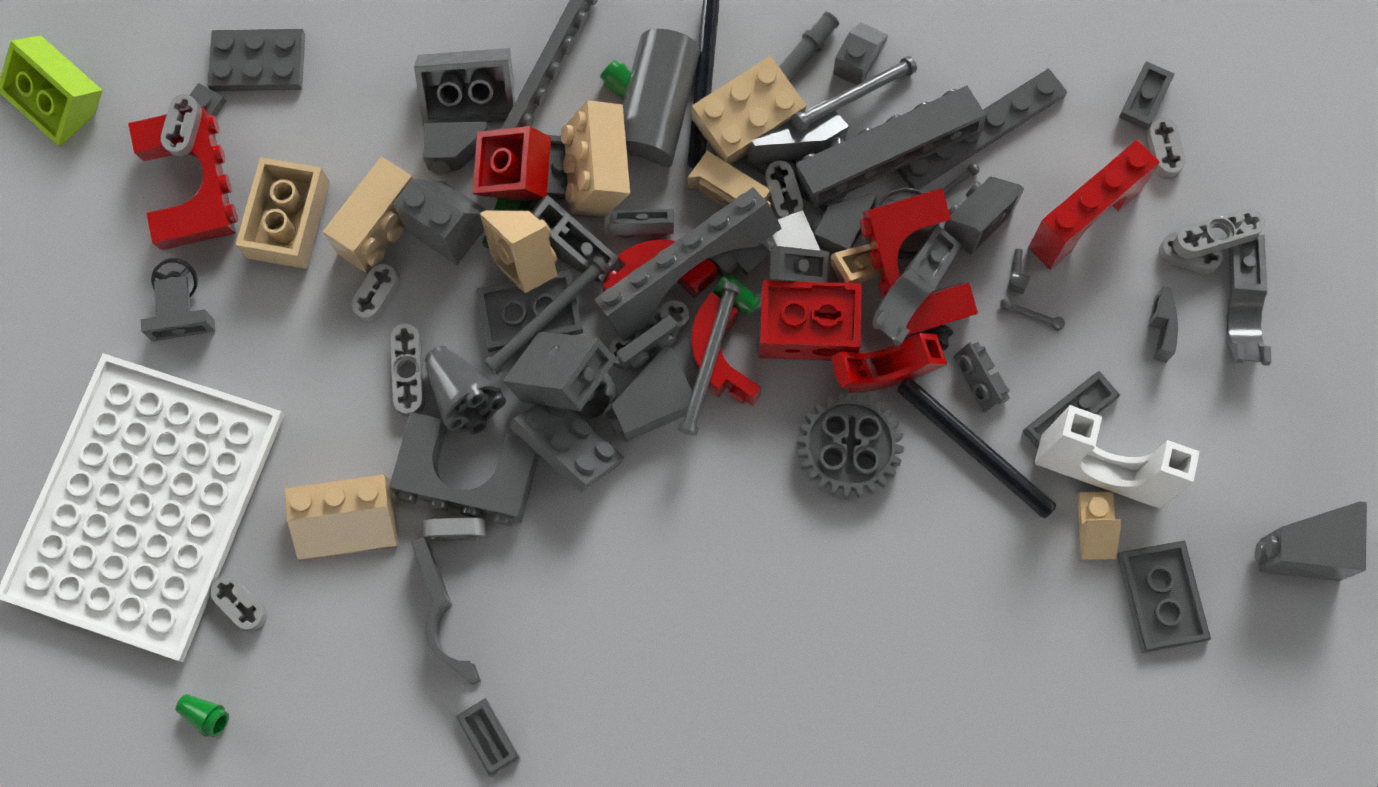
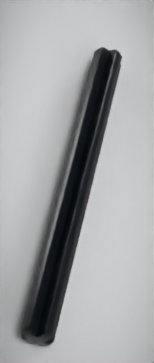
M703 0L699 37L701 52L696 69L693 104L711 94L719 0ZM693 120L691 121L688 166L690 168H695L704 156L707 140Z
M905 379L899 385L897 391L1039 516L1047 518L1055 510V502L913 379Z

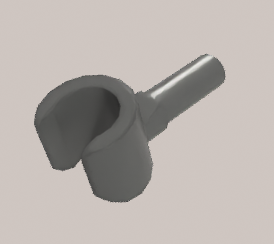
M1015 249L1014 267L1008 282V288L1024 294L1030 277L1021 274L1023 250Z

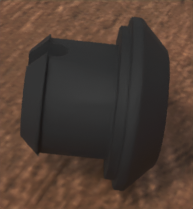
M940 325L927 329L924 333L937 334L943 351L949 347V337L953 334V330L946 325Z

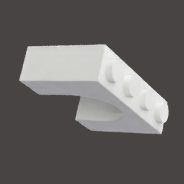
M1069 405L1041 435L1035 464L1160 509L1194 482L1200 451L1166 440L1153 453L1142 457H1125L1108 453L1096 447L1102 416Z

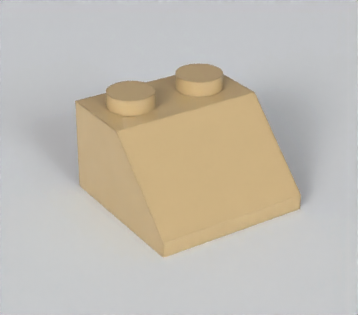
M485 210L480 213L493 263L524 293L558 276L555 267L557 257L549 241L551 231L544 220H538L530 211Z

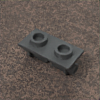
M969 342L953 356L959 371L966 379L974 398L979 402L984 413L995 404H1002L1010 399L1008 395L1010 390L1005 385L999 372L992 375L988 373L995 365L988 355L985 346H980L979 342L974 344Z

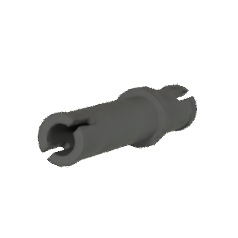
M825 11L811 30H806L802 34L800 43L779 66L790 82L814 53L820 52L823 49L825 40L839 26L838 19L830 12Z

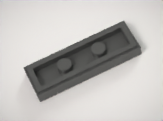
M1098 371L1024 428L1023 433L1038 449L1041 435L1069 405L1097 415L1121 395L1104 375Z

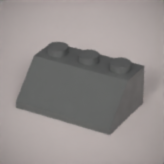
M510 48L421 54L417 56L414 70L423 126L424 123L485 122L507 119L515 104Z

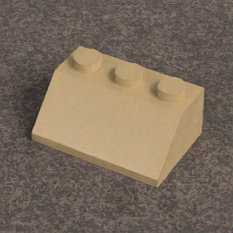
M381 474L284 488L287 523L298 560L398 547L393 491L389 488L391 481L386 475Z

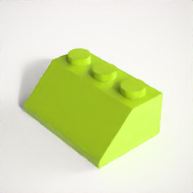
M41 35L11 40L0 77V94L56 145H63L95 115L103 90Z

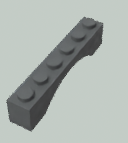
M752 187L723 209L714 213L699 226L687 232L668 248L660 251L644 265L632 271L631 274L620 282L608 288L594 300L624 341L650 323L657 306L678 279L693 267L725 251L757 247L782 228L768 202Z

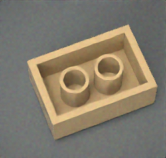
M770 55L693 104L691 119L717 156L732 165L749 154L753 140L791 120L793 114L799 111L805 112L807 105Z
M587 100L568 123L563 126L561 131V141L565 144L566 154L563 161V169L567 173L568 180L565 197L566 201L569 202L570 214L606 217L630 194L623 105Z
M382 156L378 159L322 231L339 256L367 274L372 267L381 263L385 255L384 251L391 242H396L403 233L404 225L393 203L413 177Z
M260 157L235 244L245 258L303 269L308 268L330 181L323 169L316 166Z

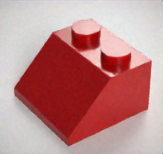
M531 126L477 132L472 194L516 201L538 200L547 196L551 137Z

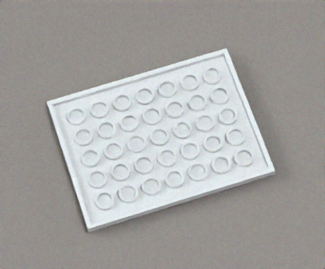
M102 353L0 583V600L184 662L211 596V586L218 579L285 414L282 411Z

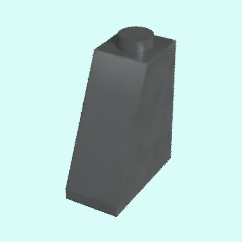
M671 345L664 347L611 404L614 415L610 416L609 419L616 435L623 433L626 442L686 415L693 392Z

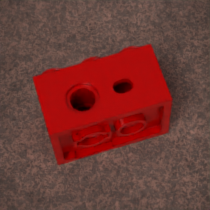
M763 280L759 358L832 361L831 356L839 352L859 353L861 343L862 284Z

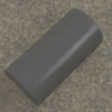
M660 28L650 29L642 33L623 101L627 153L667 168L673 164L701 52L698 43L683 33Z

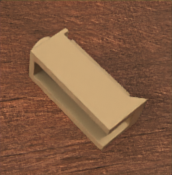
M706 151L687 177L688 190L699 189L701 193L724 207L752 187L768 202L770 207L772 206V203H770V189L709 151Z

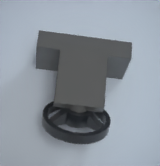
M168 258L161 261L154 268L151 276V283L155 291L157 317L140 319L141 332L151 341L215 332V320L205 309L190 311V297L198 286V276L192 265L179 258ZM167 263H178L186 267L180 273L171 271L165 275L157 272L162 265ZM189 272H191L194 280L193 289L190 293L188 278L185 276Z

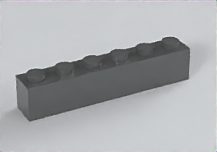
M968 85L958 90L951 89L944 93L942 97L931 102H922L912 111L903 115H894L879 126L865 128L855 137L846 141H837L828 149L817 154L806 155L800 162L796 163L797 179L813 208H816L983 131L986 114Z

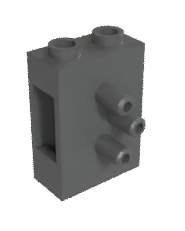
M538 332L503 382L521 402L581 411L586 402L594 398V391L616 359L599 338Z

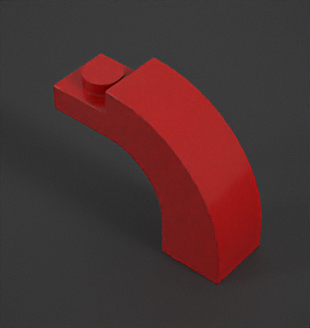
M651 240L639 243L618 255L621 270L615 269L605 278V284L602 285L603 292L631 274L632 271L644 265L660 251L668 248L676 241ZM706 259L678 279L677 283L695 299L717 279V267L709 259Z
M712 292L699 308L692 327V355L697 373H699L721 302V298ZM732 307L723 339L737 321L738 310ZM720 346L708 389L719 398L727 388L729 389V395L742 404L747 401L753 406L760 397L761 387L731 367L725 360Z
M918 333L904 340L899 346L893 345L885 349L866 353L839 352L831 356L835 378L841 388H848L849 393H863L901 384L905 379H916L947 365L937 334Z

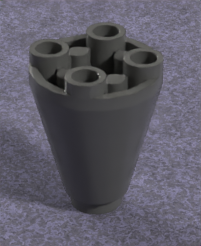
M445 346L435 347L427 353L425 357L426 370L446 428L454 433L469 431L470 434H477L484 430L487 425L486 421L506 404V398L503 396L501 389L466 360Z

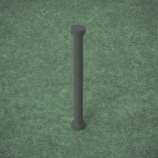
M906 56L900 60L899 64L804 113L799 111L793 114L791 117L793 126L797 131L802 132L808 128L810 123L903 75L910 76L917 71L915 60L910 56Z
M596 256L592 260L593 264L498 353L492 358L488 356L484 360L485 364L496 375L502 371L501 367L601 273L605 275L610 270L600 257Z
M724 282L722 284L721 291L723 295L684 422L679 423L678 430L688 435L695 436L698 433L697 421L735 297L739 296L741 292V287L733 283Z

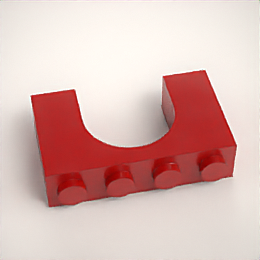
M201 106L202 117L192 150L188 153V155L198 158L203 168V181L199 191L184 204L146 213L152 243L161 250L236 233L234 223L238 222V216L235 206L230 204L228 193L232 192V187L228 175L223 174L222 164L226 162L222 146L217 145L215 134H219L218 122L216 117L210 115L203 106ZM192 109L179 111L183 115V119L185 113H191ZM167 114L128 123L133 151L144 162L172 155L161 143V133ZM180 132L177 138L171 139V142L175 145V147L177 143L184 142V139L180 136Z
M1135 140L1042 219L1028 248L1051 270L1073 251L1085 231L1106 210L1113 206L1117 211H1120L1141 193L1160 161L1138 140Z
M943 188L862 212L863 219H860V226L864 237H869L873 250L869 251V257L873 268L879 270L881 281L878 282V288L882 299L901 276L897 257L903 241L916 230L951 220ZM962 282L932 291L908 321L906 329L909 332L906 336L978 314L970 282Z

